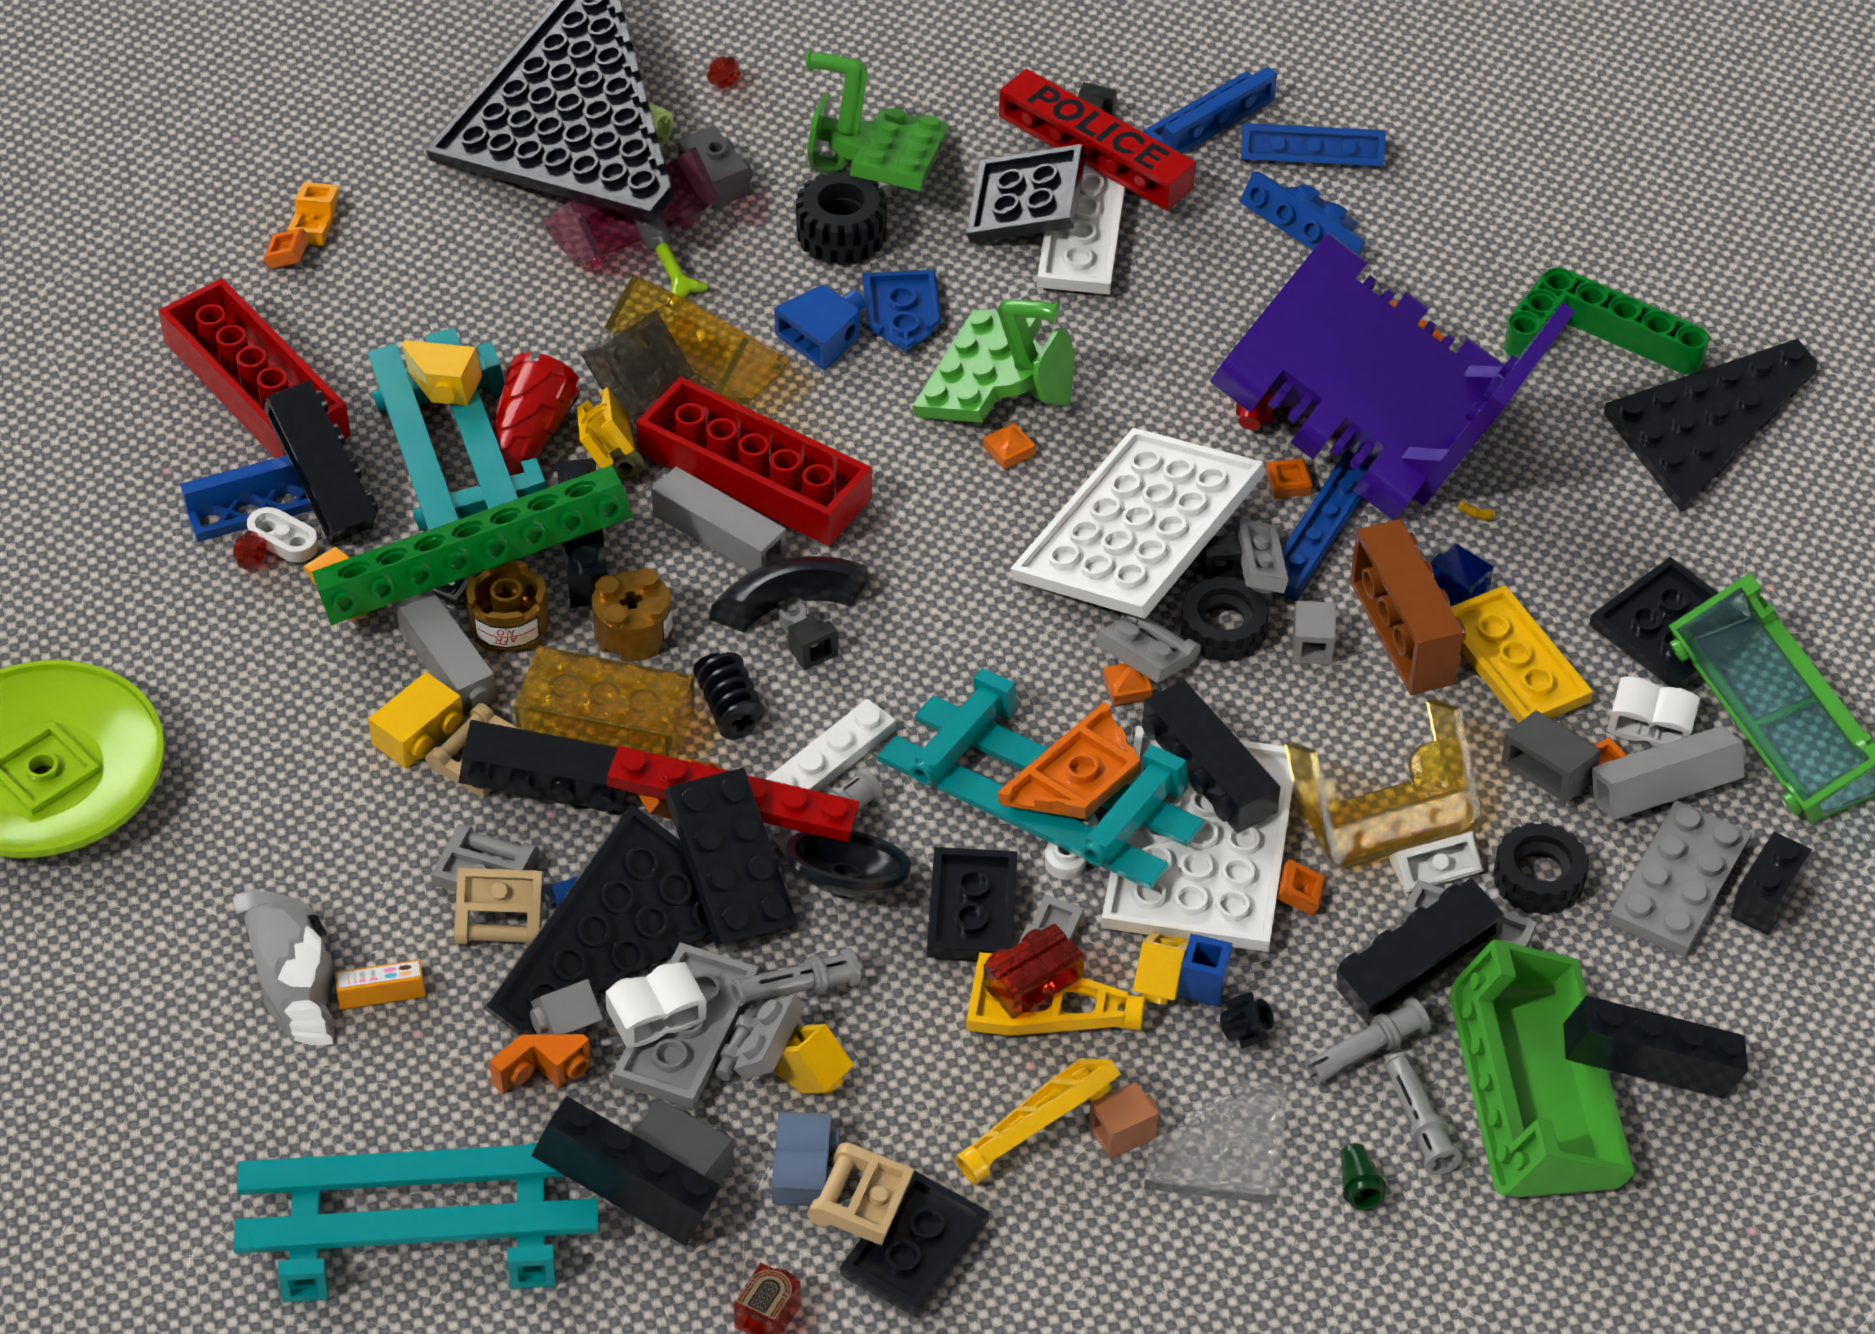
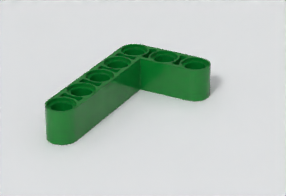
M1551 268L1545 271L1508 319L1504 351L1509 357L1513 354L1517 358L1562 302L1575 311L1566 324L1685 375H1691L1703 369L1710 340L1707 331L1698 325L1564 268Z

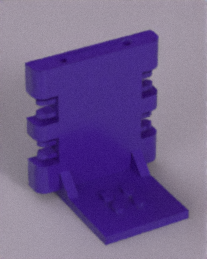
M1327 232L1226 357L1209 382L1250 413L1268 390L1272 391L1275 395L1269 402V406L1276 409L1284 401L1293 407L1288 414V420L1293 424L1296 423L1301 415L1307 418L1290 443L1313 460L1330 437H1333L1337 442L1330 452L1337 456L1347 448L1355 454L1350 460L1349 466L1356 471L1363 461L1370 465L1352 490L1390 519L1395 520L1412 498L1421 505H1426L1508 404L1575 311L1562 302L1520 356L1517 358L1512 354L1505 364L1470 338H1467L1457 352L1454 353L1449 347L1455 341V338L1448 335L1441 342L1432 336L1437 325L1431 320L1423 329L1417 325L1429 310L1426 305L1406 292L1397 305L1393 307L1389 302L1395 293L1390 289L1384 291L1379 296L1372 291L1376 285L1374 277L1369 275L1364 283L1357 280L1369 262Z

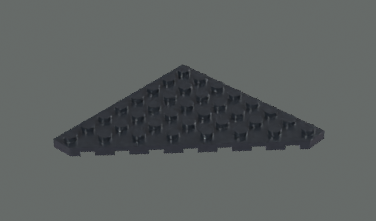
M556 0L426 149L430 161L655 221L674 198L621 0Z

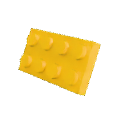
M1506 585L1450 607L1454 616L1462 620L1466 631V638L1462 641L1460 652L1518 723L1535 710L1552 719L1592 701L1593 690Z

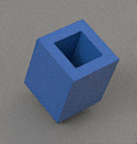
M1190 934L1181 965L1178 997L1220 1007L1229 975L1233 943Z

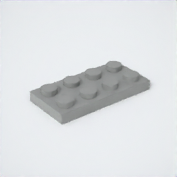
M1675 800L1612 909L1608 924L1686 958L1745 852L1752 832Z
M680 942L669 964L686 963L706 999L707 1019L687 1030L666 1033L649 1044L634 1048L626 1047L612 1076L613 1084L694 1109L717 1064L718 1054L722 1046L727 1043L733 1031L732 1027L745 1005L741 1007L734 1005L730 994L731 980L759 975V967Z

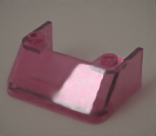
M696 146L666 165L674 198L662 211L660 217L668 228L679 223L681 229L700 221L701 219L698 214L721 200ZM576 199L543 220L544 226L551 238L577 267L585 265L588 271L607 263L606 255L641 240L632 215L585 202L578 204Z

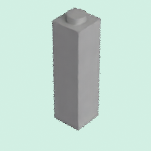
M675 467L665 477L659 478L653 485L651 496L653 515L749 571L752 572L767 564L780 561L786 556V528L682 469Z
M432 589L392 603L395 625L431 675L461 696L463 715L469 713L478 703L488 705L497 700L494 673Z
M1718 726L1592 767L1594 803L1615 820L1744 778L1745 746L1740 738L1734 736L1723 726Z

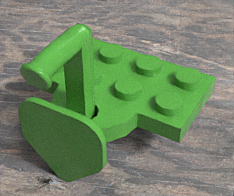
M808 50L805 55V62L809 72H812L814 69H823L845 74L839 119L829 117L831 95L824 94L814 112L807 149L809 167L825 172L839 171L850 160H853L850 176L921 191L947 138L949 124L940 122L938 118L933 116L916 117L907 115L903 110L897 108L880 109L874 122L861 120L868 77L866 65L859 60L827 53H813L811 50ZM823 141L829 142V147L835 152L834 157L820 154Z
M1008 299L1000 303L998 311L973 309L914 402L913 409L916 417L983 423L998 398L1014 397L1028 391L1043 403L1067 406L1071 400L1075 351L1070 335L1066 329L1056 328L1044 347L1034 340L1042 327L1041 319L1048 320L1050 324L1056 322L1060 312V303L1055 302L1053 304L1043 301Z

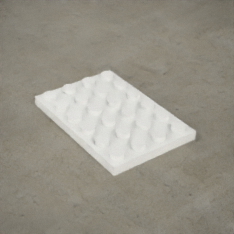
M1132 428L1010 568L1012 578L1017 582L1145 619L1265 475L1264 462Z
M1142 726L1136 727L1133 748L1140 759L1141 772L1127 783L1130 786L1144 771L1143 754L1151 745L1161 748L1155 740L1152 741L1146 736ZM1239 740L1280 785L1281 789L1278 813L1238 834L1227 822H1223L1218 818L1212 804L1203 794H1198L1194 791L1188 777V789L1179 799L1168 794L1163 801L1204 819L1205 826L1187 847L1140 826L1127 841V844L1168 862L1169 868L1151 890L1110 871L1101 928L1146 935L1156 932L1161 933L1162 936H1174L1189 939L1190 934H1196L1233 943L1232 947L1269 952L1298 748Z

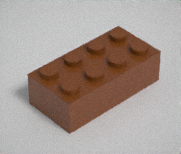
M1401 519L1357 529L1350 584L1410 696L1455 685L1457 668L1461 666L1462 641L1466 638L1465 627L1462 620L1454 616L1446 591L1438 587L1430 562L1424 561L1418 551L1415 535L1412 532L1408 533Z

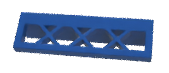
M1269 67L1262 69L1254 75L1246 71L1144 129L1143 133L1183 154L1273 102L1276 93L1277 73Z
M1254 123L1241 124V159L1384 166L1386 130Z
M286 455L180 484L185 511L197 542L247 529V519L250 514L245 515L237 512L240 507L251 504L259 507L258 509L273 507L290 516L313 511ZM286 494L296 497L293 502L287 504L275 502L278 496ZM212 514L221 517L217 523L201 527L198 519Z

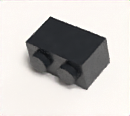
M1774 831L1739 885L1730 918L1769 936L1804 879L1812 849Z

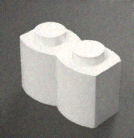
M1621 677L1607 731L1626 740L1648 741L1654 746L1690 736L1700 697L1682 688H1660L1658 685L1643 678Z
M685 962L662 964L646 977L621 979L606 991V1010L627 1048L649 1044L666 1033L687 1030L707 1019L706 999Z

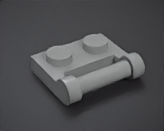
M1130 614L1099 630L1095 641L1097 646L1156 683L1191 665L1201 651V645L1195 641L1182 639L1148 617L1144 619Z
M459 824L431 873L432 885L456 892L458 868L531 870L536 864L539 848L529 843H524L521 846L475 833L473 827ZM468 848H472V849L479 850V851H482V852H486V853H489V854H492V855H496V856H499V857H503V858H506V859H510V860H513L514 862H510V861H507V860H503V859H500V858H496V857H493V856H489V855H486V854H482V853H479V852H475V851H472V850H468Z

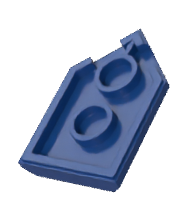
M935 270L862 273L867 329L908 353L941 326Z

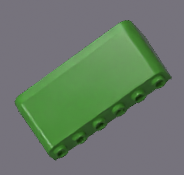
M1493 939L1455 979L1451 989L1450 1002L1495 1190L1501 1195L1520 1198L1620 1188L1635 1173L1608 1070L1565 1060L1563 1023L1585 996H1588L1579 960Z

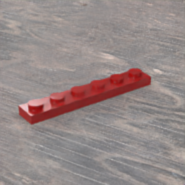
M619 745L607 776V787L666 800L663 791L668 786L728 772V770ZM747 775L763 823L849 843L859 810L858 800Z

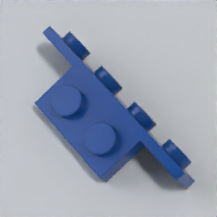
M1259 171L1252 173L1241 196L1240 203L1308 248L1314 250L1327 232L1359 256L1365 245V240L1353 232L1357 221L1347 215V209L1337 203L1326 202L1319 197L1320 192L1315 188L1305 184H1301L1300 187L1284 188Z

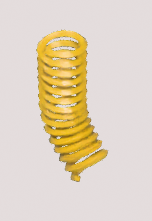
M1459 500L1461 503L1457 510H1460V512L1467 513L1472 518L1475 516V519L1478 516V520L1480 517L1481 520L1495 518V510H1493L1492 517L1491 508L1482 510L1469 503L1467 504L1463 500Z

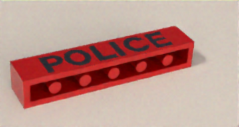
M1026 68L1000 89V118L1054 148L1082 144L1086 153L1084 165L1166 211L1171 209L1194 189L1196 161Z

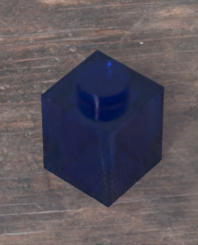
M1455 543L1444 554L1439 553L1432 560L1431 566L1434 579L1438 587L1446 591L1450 605H1457L1490 591L1494 566L1459 544Z

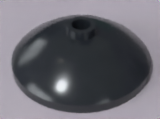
M852 831L849 843L800 832L788 840L785 851L787 861L800 876L819 889L839 898L866 897L890 891L907 880L911 868L910 859L900 848L881 838L857 831Z

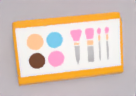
M420 959L335 972L340 1010L426 997Z

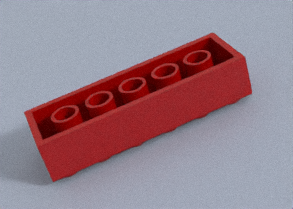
M223 278L158 310L163 339L166 345L274 458L286 454L264 411L267 396L308 380L311 381L315 391L321 390L324 394L329 408L326 413L332 425L338 424L344 439L351 436L346 403Z
M682 376L636 422L638 449L642 456L671 470L678 467L743 505L827 546H830L872 499L871 466Z

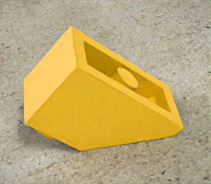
M404 340L402 347L409 374L429 400L433 403L468 406L482 378L476 347Z
M1156 932L1149 934L1142 942L1132 991L1143 993L1142 996L1145 997V1001L1151 1003L1167 1004L1168 999L1175 1000L1178 997L1181 965L1189 939L1162 936L1161 933Z
M827 1024L795 1026L773 1073L803 1094H829L842 1085L844 1082L843 1076L854 1064Z

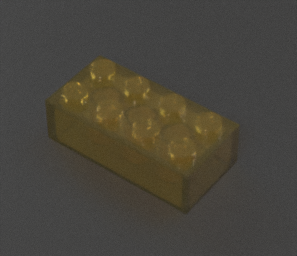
M538 646L514 704L516 727L523 730L613 747L620 745L677 758L695 709L694 676Z

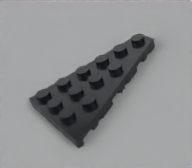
M1797 338L1605 403L1603 414L1678 510L1682 512L1689 508L1690 502L1700 491L1704 492L1710 486L1713 478L1718 477L1735 459V454L1746 443L1749 444L1755 438L1756 432L1763 429L1779 412L1780 406L1799 391L1800 385L1806 383L1815 374L1818 362Z
M631 804L483 1009L518 1034L533 1026L530 1018V1010L533 1009L532 1000L586 979L589 980L593 994H596L617 981L627 978L675 953L680 942L691 945L710 935L711 931L680 840Z

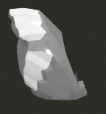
M251 890L232 897L238 923L245 922L265 1008L292 1041L309 1045L333 1044L336 1034L332 1031V1027L335 1022L329 1009L326 1007V1003L333 989L335 968L330 954L325 950L323 940L311 926L308 915L315 918L324 930L316 912L309 905L298 899L275 892Z

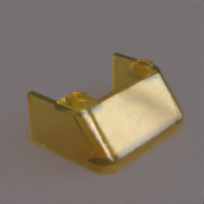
M632 274L605 325V328L634 341L631 348L649 358H651L653 353H657L714 385L715 391L719 395L738 404L741 402L748 405L785 372L791 361L790 357L697 304L635 274Z
M1434 699L1427 701L1434 741L1419 745L1411 753L1408 762L1411 781L1341 802L1339 801L1335 785L1330 780L1322 777L1317 751L1293 741L1285 743L1298 807L1330 861L1342 867H1354L1390 856L1398 851L1468 832L1477 825L1481 815V807L1460 708Z

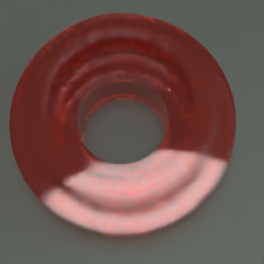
M724 56L715 59L710 64L707 73V79L710 84L716 85L719 89H724L734 84L741 75L738 61L735 57Z
M248 530L243 536H239L233 548V557L237 559L238 567L245 570L250 567L258 568L265 557L266 540L259 537L257 532Z

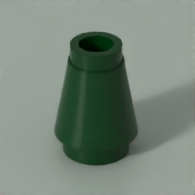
M1353 1143L1345 1146L1340 1151L1343 1197L1355 1209H1372L1383 1201L1386 1182L1362 1144Z

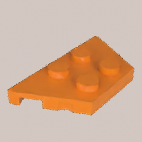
M1103 702L998 791V801L1003 806L1087 819L1141 772L1140 759L1134 748L1127 744V736L1122 727L1117 726L1109 704Z

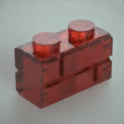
M1056 923L1043 930L1033 929L1023 937L1021 943L1007 951L1005 949L995 951L984 964L985 989L997 1002H1000L1001 1007L1012 1019L1084 978V956L1071 940L1067 939V935Z

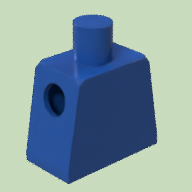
M820 285L774 308L775 335L822 370H825L858 339L860 335V311L866 307L865 300L857 290L853 289L844 296H840L828 286Z

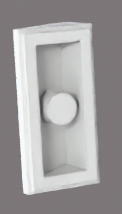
M1472 831L1389 855L1390 863L1406 893L1413 891L1418 879L1432 885H1437L1484 872Z

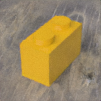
M428 672L421 675L368 718L372 745L405 769L418 759L424 758L436 744L447 735L454 734L464 722L461 696Z

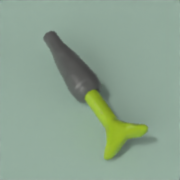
M660 215L655 221L633 216L642 242L649 251L657 253L671 279L672 289L668 300L669 307H673L681 302L688 293H702L709 288L707 283L691 279L683 273L669 247L671 235Z

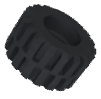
M831 171L828 175L820 174L815 176V180H808L804 184V188H800L796 199V235L798 242H800V247L804 252H809L810 257L814 259L821 258L822 262L827 264L831 262H837L838 265H846V262L856 264L860 263L862 258L869 259L873 257L874 251L879 252L887 238V199L885 198L883 188H879V184L876 181L850 176V171H845V173Z

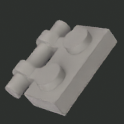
M795 994L777 1000H769L761 1008L755 1004H749L744 1014L737 1017L732 1027L734 1034L729 1044L723 1045L718 1054L719 1064L714 1075L722 1081H729L734 1071L744 1080L773 1072L806 1004Z

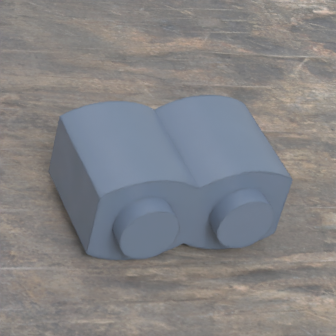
M779 1111L772 1173V1204L810 1206L814 1199L820 1197L833 1169V1166H829L830 1155L835 1154L840 1144V1128H832V1114Z

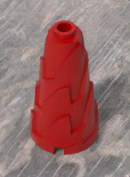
M532 352L520 353L514 356L507 368L505 385L496 409L492 430L510 476L523 473L522 461L540 456L551 436L561 426L568 411L577 402L581 393L582 385L576 387L579 380L577 374L563 362L542 353L538 361L528 360Z

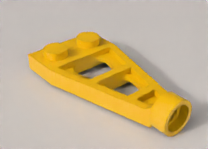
M979 952L966 1019V1031L1006 1036L1111 1027L1141 1031L1145 997L1128 995L1126 991L1023 957ZM1023 983H1032L1047 988L1053 994L1052 1005L1044 1011H1018L1014 1006L1018 986ZM1073 992L1094 998L1096 1001L1094 1011L1087 1013L1063 1012L1064 994ZM1118 1007L1125 1009V1011L1118 1010Z
M1079 1058L1045 1083L974 1144L955 1156L957 1166L969 1182L977 1185L991 1174L990 1166L995 1159L1087 1099L1094 1101L1105 1095L1112 1088L1110 1082L1120 1076L1121 1073L1112 1060Z

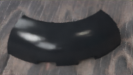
M825 556L795 557L770 563L748 573L728 587L711 605L709 620L745 633L756 620L778 608V602L801 596L804 601H828L851 607L869 581L868 569L865 565L854 561Z

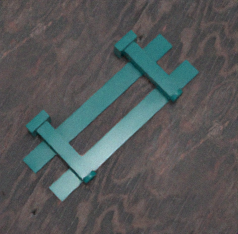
M454 327L425 335L429 343L461 346ZM492 342L477 345L482 378L468 406L450 404L479 483L478 486L453 493L448 491L419 406L432 402L411 375H407L397 344L367 351L379 389L372 391L378 413L386 411L390 417L420 507L413 509L419 532L439 527L547 488L537 458L521 462L523 473L510 476L478 392V389L489 387L493 397L502 394L505 385L501 364Z
M981 668L973 677L974 693L962 707L932 695L915 714V721L939 731L924 748L895 735L877 755V761L915 778L916 781L923 785L934 787L1084 858L1094 866H1101L1149 890L1168 870L1169 865L1168 862L1127 844V841L1139 827L1148 828L1187 847L1205 826L1204 819L1163 801L1168 794L1179 799L1188 789L1187 760L1154 745H1151L1143 754L1144 771L1131 786L1126 784L1101 806L1109 811L1095 828L1069 816L1001 805L998 801V791L1003 785L956 764L959 758L971 746L1024 770L1043 754L1048 747L993 723L998 716L1010 720L1018 711L1016 683L984 668Z
M536 1143L515 1146L322 1157L302 1156L300 1158L238 1161V1195L292 1192L291 1216L235 1219L233 1249L234 1254L289 1251V1260L278 1261V1279L283 1302L329 1299L325 1259L320 1258V1249L517 1238V1247H507L510 1289L556 1286L553 1245H546V1236L599 1233L598 1198L545 1201V1178L566 1176L531 1156L537 1145ZM517 1179V1203L321 1214L323 1190Z

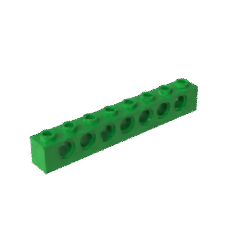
M613 465L320 568L312 571L330 624L333 625L633 518L623 485Z

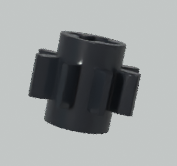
M1249 992L1225 1001L1228 1010L1221 1013L1220 1026L1223 1034L1229 1041L1235 1042L1239 1040L1241 1048L1244 1049L1269 1039L1266 1031L1272 1029L1274 1016L1271 1007L1265 1000H1254L1253 992Z

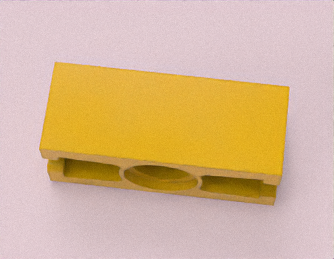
M609 387L599 392L602 397V402L593 408V404L590 401H585L577 407L580 442L601 469L613 464V458L609 454L620 448L625 455L634 450L630 415Z

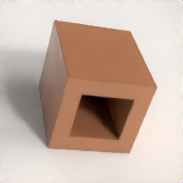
M1137 1082L1090 1102L1089 1128L1110 1159L1156 1139L1160 1110L1155 1099L1151 1095H1145Z

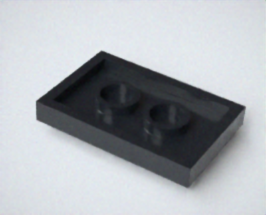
M934 847L927 958L978 960L979 952L1012 956L1018 851Z
M914 1170L912 1179L882 1246L861 1238L840 1265V1276L917 1318L988 1223L989 1211Z

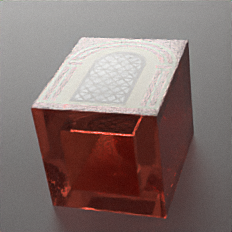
M760 1263L733 1304L735 1328L746 1334H783L801 1306V1281L797 1280L785 1269H774Z

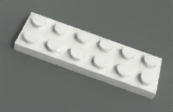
M1084 165L1074 228L1044 233L1037 276L1038 288L1110 295L1126 189L1124 186Z

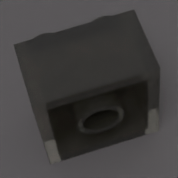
M657 310L634 317L581 353L582 358L600 388L603 390L609 387L629 415L640 413L655 403L680 376L689 379L695 375Z

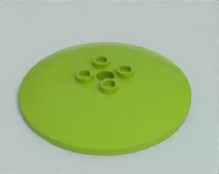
M41 660L0 669L1 857L36 858L57 855L84 847L114 832L144 805L160 778L164 764L165 742L157 712L139 688L117 673L96 665L77 661ZM39 766L52 767L50 771L43 774L33 772Z

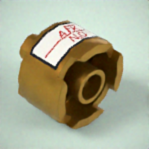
M515 560L490 568L480 573L476 578L472 575L466 588L471 630L477 638L478 645L485 650L498 649L505 651L516 649L530 650L539 645L541 636L546 632L549 622L544 577L541 574L538 576L535 572L529 570L527 563Z
M642 568L638 571H622L611 576L605 575L600 577L595 583L596 589L592 595L594 635L600 649L603 652H606V649H608L612 653L620 654L623 661H643L658 655L661 652L660 647L667 642L668 638L671 639L673 636L671 594L666 584L658 578L656 571L649 568Z

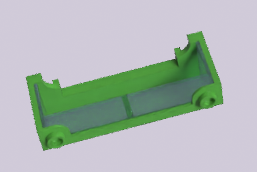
M1748 573L1669 625L1674 638L1669 644L1682 663L1686 660L1691 662L1786 791L1782 798L1793 815L1797 816L1802 813L1808 823L1812 824L1875 797V741L1873 742L1868 732L1865 733L1791 636L1779 620L1774 607L1771 604L1769 605L1763 596L1761 597V586L1753 575Z

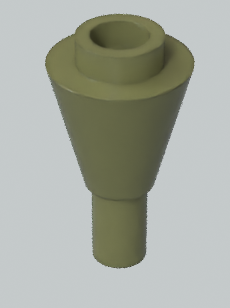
M634 438V450L627 455L620 448L609 454L613 458L612 465L619 479H632L638 476L644 468V460Z

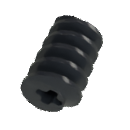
M734 652L708 654L694 663V676L697 678L705 701L708 702L709 710L713 714L720 735L729 740L743 738L751 733L755 728V724L763 718L765 713L764 705L759 701V694L754 690L753 681L749 678L747 668L743 666L744 662L741 655Z

